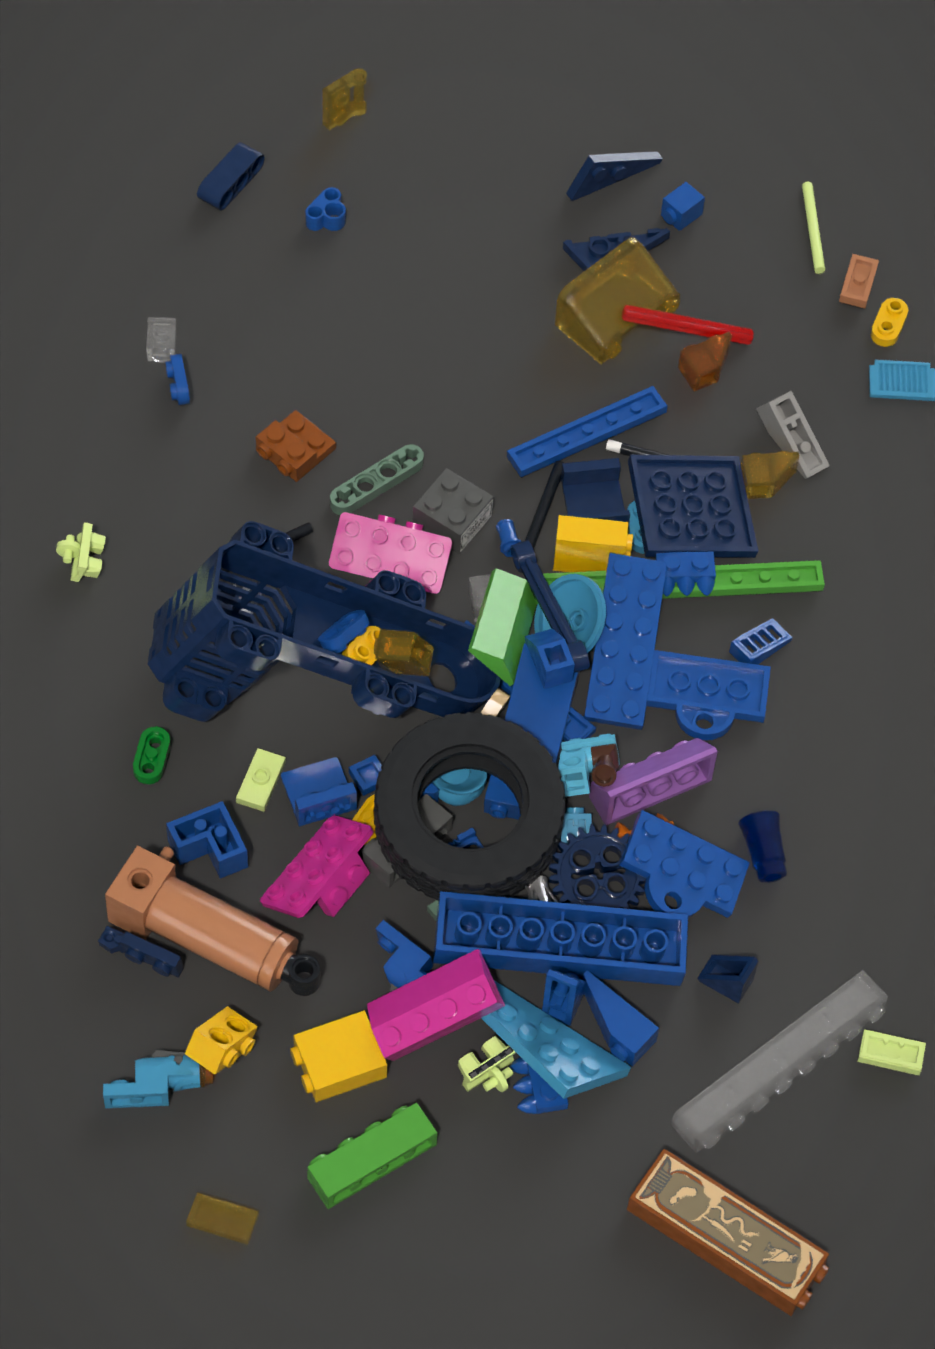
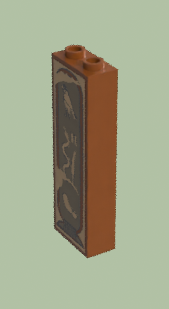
M666 1149L662 1150L629 1198L627 1211L790 1316L794 1314L797 1308L802 1310L805 1308L813 1295L809 1289L814 1282L820 1284L830 1267L826 1266L829 1253Z

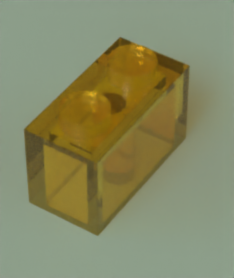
M380 629L379 638L374 643L376 660L395 674L429 677L434 650L433 646L415 632Z

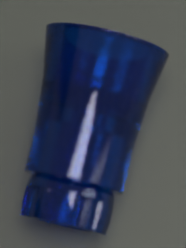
M760 811L743 817L738 822V825L745 838L758 880L771 883L787 876L786 858L780 831V814L776 811Z

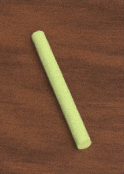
M804 182L802 190L814 271L817 274L825 272V264L813 184L811 182Z

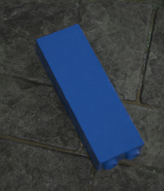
M524 643L505 721H511L522 727L525 732L528 731L540 741L539 744L547 749L553 757V763L555 762L557 765L580 671L573 673L571 682L544 689L527 644ZM491 774L484 799V812L489 813L495 818L502 819L508 817L519 820L520 810L514 794L503 781Z

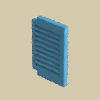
M874 360V365H869V397L935 401V369L930 368V363Z

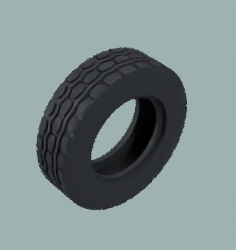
M482 713L448 714L442 718L437 717L426 721L424 725H418L408 732L406 737H402L392 748V753H388L376 782L374 798L375 833L386 861L392 864L391 868L401 879H405L409 886L418 892L422 891L424 895L435 900H439L440 891L511 897L524 890L525 886L531 885L540 877V872L545 871L552 860L553 854L555 855L562 833L565 813V791L563 782L560 781L561 774L556 763H553V757L547 749L539 744L540 741L528 731L525 732L522 727L511 721L507 722L503 718L489 714L486 716L482 715ZM460 769H475L492 774L503 781L514 794L520 810L518 823L501 841L484 848L464 849L441 841L425 826L418 810V801L423 791L433 780L445 773Z

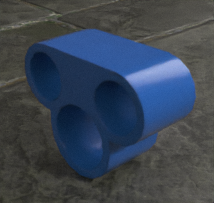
M326 188L306 208V226L309 230L318 231L324 227L331 231H337L346 224V208L341 202V193L337 188Z

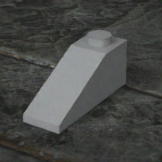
M792 391L780 395L756 408L769 435L805 479L830 466Z

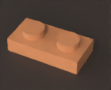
M852 254L839 302L866 309L879 260Z

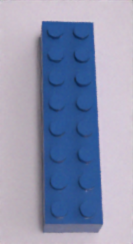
M440 891L437 905L433 963L448 964L476 949H480L487 967L492 969L546 974L549 970H557L563 973L571 972L579 977H583V974L588 970L599 979L681 986L686 974L688 915Z

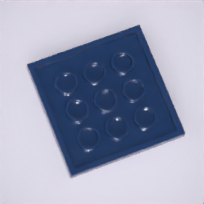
M630 455L628 466L645 557H656L657 553L714 552V557H756L758 547L739 456Z

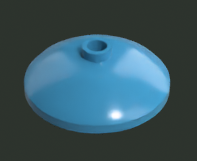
M567 574L553 581L549 587L577 641L581 640L588 653L599 640L604 628L606 618L605 599L599 586L589 577L580 574ZM539 604L537 605L534 618L535 633L551 629Z

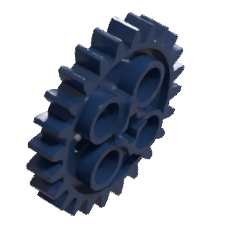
M591 824L587 834L579 827L577 838L568 833L566 838L569 844L558 843V848L562 853L555 852L552 859L557 863L549 865V871L557 873L549 877V883L558 884L552 889V894H562L559 903L630 909L628 903L637 906L639 900L635 895H644L645 889L639 886V884H645L646 878L619 865L629 834L624 835L622 838L617 837L618 828H615L609 834L605 824H603L600 832H596L594 825ZM609 851L615 852L619 857V861L608 863L604 859L603 854ZM577 855H583L588 859L589 864L585 867H579L575 865L573 858ZM594 869H599L600 873L603 874L602 879H597V876L593 874ZM618 869H624L625 873L621 874L614 871H617ZM574 874L583 876L579 879L571 878V876ZM611 881H618L623 885L624 890L620 893H613L608 889L607 884ZM580 885H588L593 889L594 893L589 897H583L578 893L577 888Z

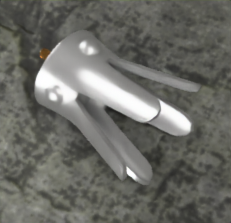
M540 875L531 885L525 886L529 900H538L539 898L540 901L551 902L550 894L554 902H557L549 890L547 877Z

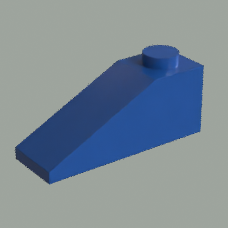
M549 970L546 976L542 1011L559 1022L571 1026L584 996L586 981L581 980L578 975L571 972L563 973L557 970Z
M587 970L583 974L582 979L586 981L584 995L604 1039L615 1057L623 1062L626 1061L633 1067L657 1041L659 1028Z

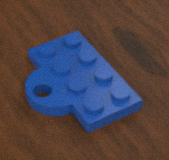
M654 650L646 706L676 710L677 723L686 734L701 740H714L722 737L731 729L734 719L764 723L771 666ZM704 719L709 721L712 726L708 729H702L697 726L696 722Z
M641 810L637 815L619 865L646 878V898L656 912L686 914L690 918L704 906L728 918L733 913L750 862ZM665 896H671L676 900L677 909H671L666 905Z

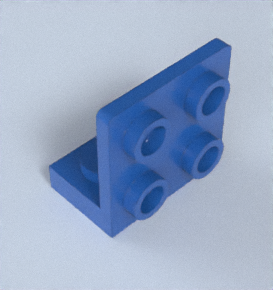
M337 757L281 773V780L299 827L357 809V791L353 782L347 783Z

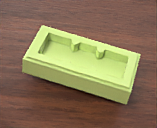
M257 748L236 796V803L265 812L286 763V757Z
M864 1029L857 1062L920 1075L926 1043Z

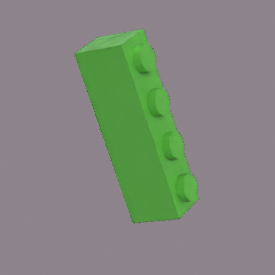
M417 1102L409 1107L406 1105L394 1111L391 1118L382 1123L378 1121L368 1126L364 1134L355 1139L350 1137L342 1141L337 1149L330 1154H320L315 1157L307 1167L308 1180L327 1209H330L436 1146L437 1131Z

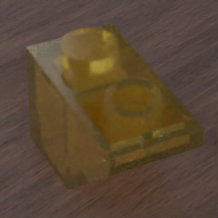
M780 451L777 453L742 455L741 469L747 498L773 497L796 473L800 457L799 452Z

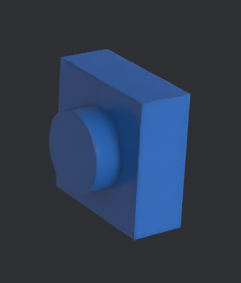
M375 755L350 766L348 769L349 775L363 796L376 790L379 771L382 770V765Z

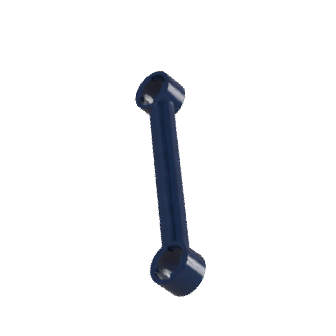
M526 540L511 545V555L517 571L523 573L551 629L558 632L567 643L575 663L574 673L588 669L590 663L585 646L581 640L577 641L537 564L530 541Z

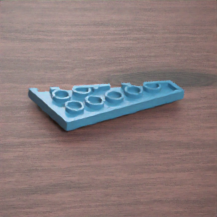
M494 980L505 1006L481 1019L563 1099L628 1076L631 1066Z

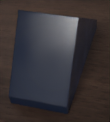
M712 955L697 979L700 983L739 1004L754 980L758 960L756 957Z

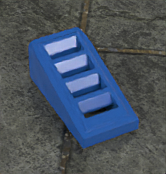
M772 618L733 640L729 652L738 662L758 665L792 641V637ZM772 629L780 638L776 639L769 630ZM765 635L771 643L768 644L761 636ZM757 640L763 647L760 648L754 641ZM749 645L755 652L752 653L747 646Z

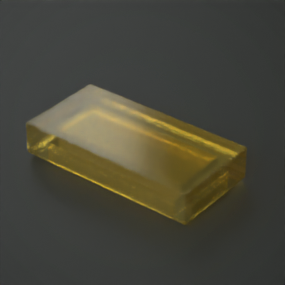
M197 1193L186 1225L248 1245L259 1212Z

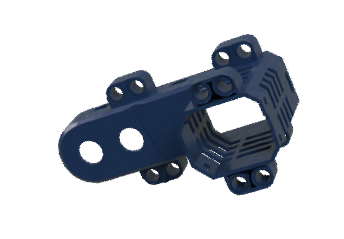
M254 521L246 522L231 537L229 543L219 547L200 566L198 572L194 573L190 580L186 581L182 588L178 589L174 596L169 598L155 612L152 646L149 649L147 663L158 681L164 683L163 703L167 709L202 722L210 721L224 708L225 704H230L247 692L279 660L352 685L351 694H353V699L358 706L372 711L373 714H381L390 718L401 716L411 706L441 717L455 713H472L491 698L499 687L501 680L500 677L468 651L475 628L425 609L426 591L418 581L383 570L364 587L292 561L294 545L290 536L280 530ZM223 568V569L229 570V571H231V572H234V573L243 575V576H245V577H248V578L257 580L258 582L256 583V582L247 580V579H245V578H242V577L236 576V575H234V574H231V573L222 571V570H220V569ZM219 578H220V579H223V580H225V581H228V582L237 584V585H239V586L248 588V589H250V590L247 591V590H244V589H242V588H239V587L230 585V584H228V583L219 581ZM332 582L345 588L342 590L327 583ZM267 584L279 588L282 591L284 597L286 598L288 604L290 605L293 611L292 614L290 613L288 607L286 606L278 590L267 587ZM258 593H262L273 598L275 604L277 605L279 611L281 612L284 618V623L281 620L279 614L277 613L275 607L273 606L270 598L258 595ZM250 601L264 605L265 609L267 610L269 616L271 617L273 623L276 626V630H274L272 624L270 623L262 607L250 603ZM243 608L245 610L256 613L263 627L259 626L253 614L242 611L241 609ZM355 610H364L370 622L368 626H376L382 629L388 636L389 646L401 655L403 659L402 672L394 674L385 671L379 666L377 660L372 665H368L343 656L342 652L334 653L323 649L318 638L344 615ZM430 619H434V620H437V621H439V622L445 623L446 625H445V626H442V625L433 623V622H431V621H429V620H430ZM191 622L193 623V625H194L195 628H196L195 631H194L193 628L191 627ZM183 630H184V632L186 633V635L188 636L187 639H186L185 636L183 635ZM175 638H176V640L178 641V643L180 644L179 647L177 646V644H176L175 641H174ZM167 646H168V648L170 649V651L172 652L171 655L169 654V652H168L167 649H166ZM203 649V650H206V651H208V652L217 654V655H219L220 657L211 655V654L206 653V652H203V651H201V650ZM195 657V658H198V659H200V660H203V661H206V662H209V663H212V664H215V665L224 667V668L229 669V670H232V671L230 672V671H227V670H224V669H221V668H218V667L209 665V664H207V663H204V662L195 660V659H193V658ZM187 665V666H190V667L199 669V670H201V671H204V672H207V673H210V674H213V675L222 677V678H224V679L222 680V679L213 677V676H211V675H208V674H205V673H202V672H199V671H196V670H193V669H190V668H187V667H184V666ZM432 665H443L452 672L455 678V687L452 692L436 689L431 684L428 672ZM232 682H236V683L242 684L243 686L234 684V683H232Z

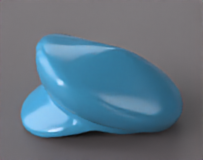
M475 769L454 770L439 776L431 783L439 789V798L443 802L453 806H462L469 804L481 795L486 786L487 772Z

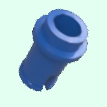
M504 519L496 525L501 541L500 551L506 557H512L510 546L521 542V540L517 538L514 522L511 519Z

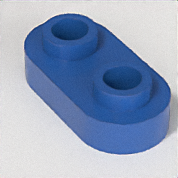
M170 355V361H165L167 378H173L174 382L169 384L172 401L177 400L178 405L190 404L182 355Z
M352 611L336 621L319 636L318 640L321 647L334 653L344 651L352 639L366 632V627L370 622L365 611Z

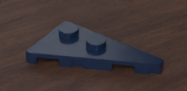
M658 151L589 155L566 194L571 201H575L661 163L663 158Z
M667 228L647 229V234L631 236L630 232L609 234L605 237H590L588 242L572 243V240H566L563 242V250L594 282H597L669 239L670 231Z

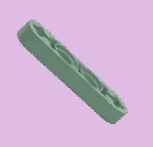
M413 444L403 446L336 487L330 494L331 510L337 515H341L344 512L352 513L414 475L424 465L423 450ZM391 468L396 474L393 477H384L381 471ZM368 482L373 485V489L364 492L358 488V485ZM340 498L343 501L348 499V503L345 504L342 501L338 503V499Z

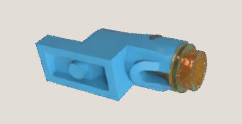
M156 1050L151 1058L135 1060V1083H129L126 1080H115L111 1084H103L105 1108L169 1106V1089H173L176 1092L190 1088L205 1087V1084H213V1073L185 1055V1052Z

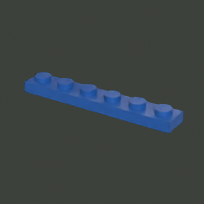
M651 386L507 450V458L519 476L523 477L555 463V461L566 458L667 412L668 406L655 387Z

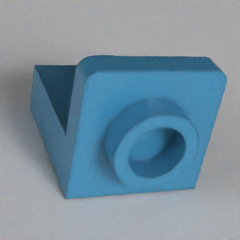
M566 808L560 842L569 844L566 838L568 833L577 838L579 827L586 834L589 833V828L592 824V814L584 813V808Z

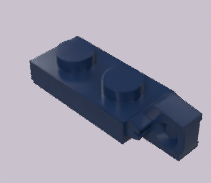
M106 926L98 940L99 945L110 953L118 951L125 953V957L137 964H141L142 961L152 965L154 971L168 977L171 974L179 978L184 969L179 955L129 932L122 933Z

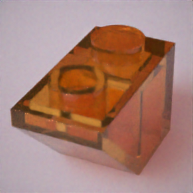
M730 332L714 335L704 342L696 345L691 344L680 351L678 368L693 391L719 381L730 350L732 339Z

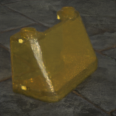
M630 237L562 289L557 299L555 326L602 365L609 358L613 359L620 353L622 349V336L638 325V323L622 320V309L625 305L673 313L680 305V294L645 246L635 237Z

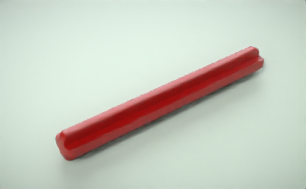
M628 304L622 309L623 321L746 345L751 344L754 337L753 330L750 328Z

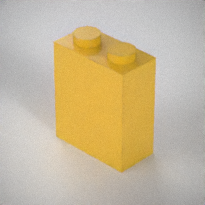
M559 515L553 571H606L609 553L630 556L633 534H628V522Z
M365 1010L293 1035L294 1047L290 1048V1053L295 1066L301 1065L304 1075H301L303 1087L307 1094L312 1092L315 1102L387 1078V1063L372 1032Z

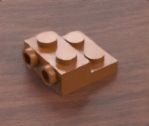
M297 410L293 411L280 423L275 420L256 436V450L258 454L265 460L269 459L284 476H290L296 482L336 449V441Z

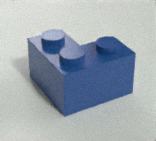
M223 801L166 823L167 839L179 865L208 854L220 879L248 868L247 849Z

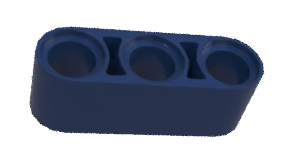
M242 142L237 143L201 182L197 191V197L219 210H224L261 170L265 156Z

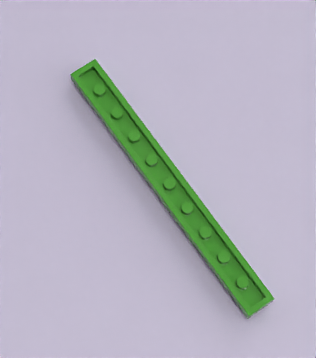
M821 560L715 565L716 578L714 588L708 596L823 591L825 584ZM606 571L543 574L548 585L561 576L580 574L592 579L603 593ZM675 583V587L669 596L662 595V599L707 597L699 590L697 583H695L693 591L688 596H685L679 590L677 583Z

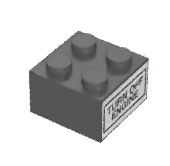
M446 468L413 506L412 523L423 525L422 531L451 538L453 542L451 550L460 554L492 516L494 496Z

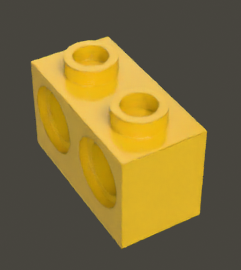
M227 1006L194 1030L185 1055L213 1074H217L225 1067L230 1068L241 1055L246 1056L252 1050L255 1044L253 1037L258 1026Z

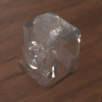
M148 317L147 361L160 363L170 361V355L176 354V318Z

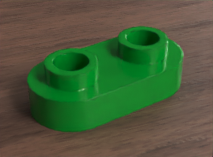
M161 727L147 728L140 736L133 762L134 776L140 783L154 784L163 776L171 744L168 732ZM154 743L160 744L157 748L151 747ZM146 769L153 770L152 773H144Z

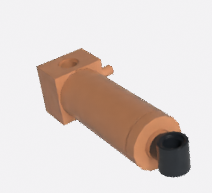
M137 845L105 893L108 922L137 937L146 940L150 933L153 932L270 992L274 991L282 980L289 983L291 990L300 996H309L315 993L319 987L320 965L310 955H295L298 946V939L176 878L175 864L170 862L174 851L170 847H164L158 856ZM301 972L311 974L310 977L304 979L297 975Z

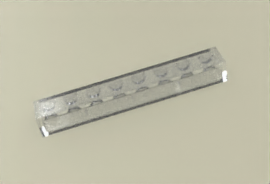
M862 970L674 1112L673 1128L696 1153L704 1147L710 1149L721 1139L723 1132L727 1129L735 1130L744 1122V1116L752 1110L756 1113L765 1107L769 1102L768 1098L776 1092L782 1094L792 1085V1080L799 1074L805 1076L816 1066L815 1062L823 1056L825 1058L832 1056L838 1050V1044L846 1038L849 1041L854 1039L862 1031L864 1024L868 1021L874 1023L879 1020L886 1012L884 1008L888 996Z

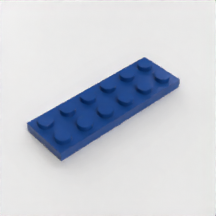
M609 553L603 589L606 618L601 636L594 647L584 719L591 722L642 730L667 562Z

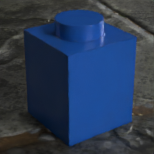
M685 182L663 198L661 216L668 224L681 231L703 214L705 197L689 183Z

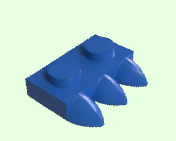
M668 552L656 554V561L667 562L663 588L665 596H669L672 593L675 583H677L679 590L685 596L691 594L695 583H697L699 590L705 596L712 592L716 578L714 552Z
M521 1057L511 1063L509 1068L513 1072L528 1074L519 1079L514 1084L513 1089L524 1094H532L518 1104L517 1108L529 1114H539L568 1109L567 1098L563 1099Z

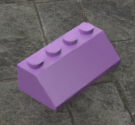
M699 738L691 741H681L672 749L665 752H655L639 763L626 764L616 772V780L610 786L602 787L594 781L591 782L589 798L604 824L609 825L712 781L718 751L714 746Z

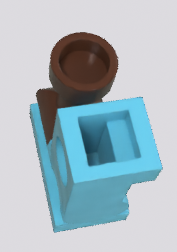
M615 734L599 735V737L586 739L576 738L561 743L562 750L558 770L561 774L560 781L564 785L565 797L589 794L591 789L589 774L591 772L593 781L599 786L606 787L615 782L616 769L620 765Z

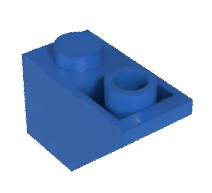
M549 629L525 636V642L544 689L572 681L575 663L565 639L554 629Z

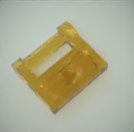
M361 68L354 69L323 88V125L329 131L338 125L344 124L354 115L361 116L366 113L367 104L364 100V84L367 82V72ZM354 86L353 100L350 102V88Z

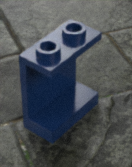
M619 458L562 463L561 484L568 516L628 522L629 525L630 512L624 508L619 484Z

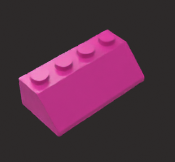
M476 949L367 1003L372 1032L384 1058L395 1061L505 1006L480 949Z

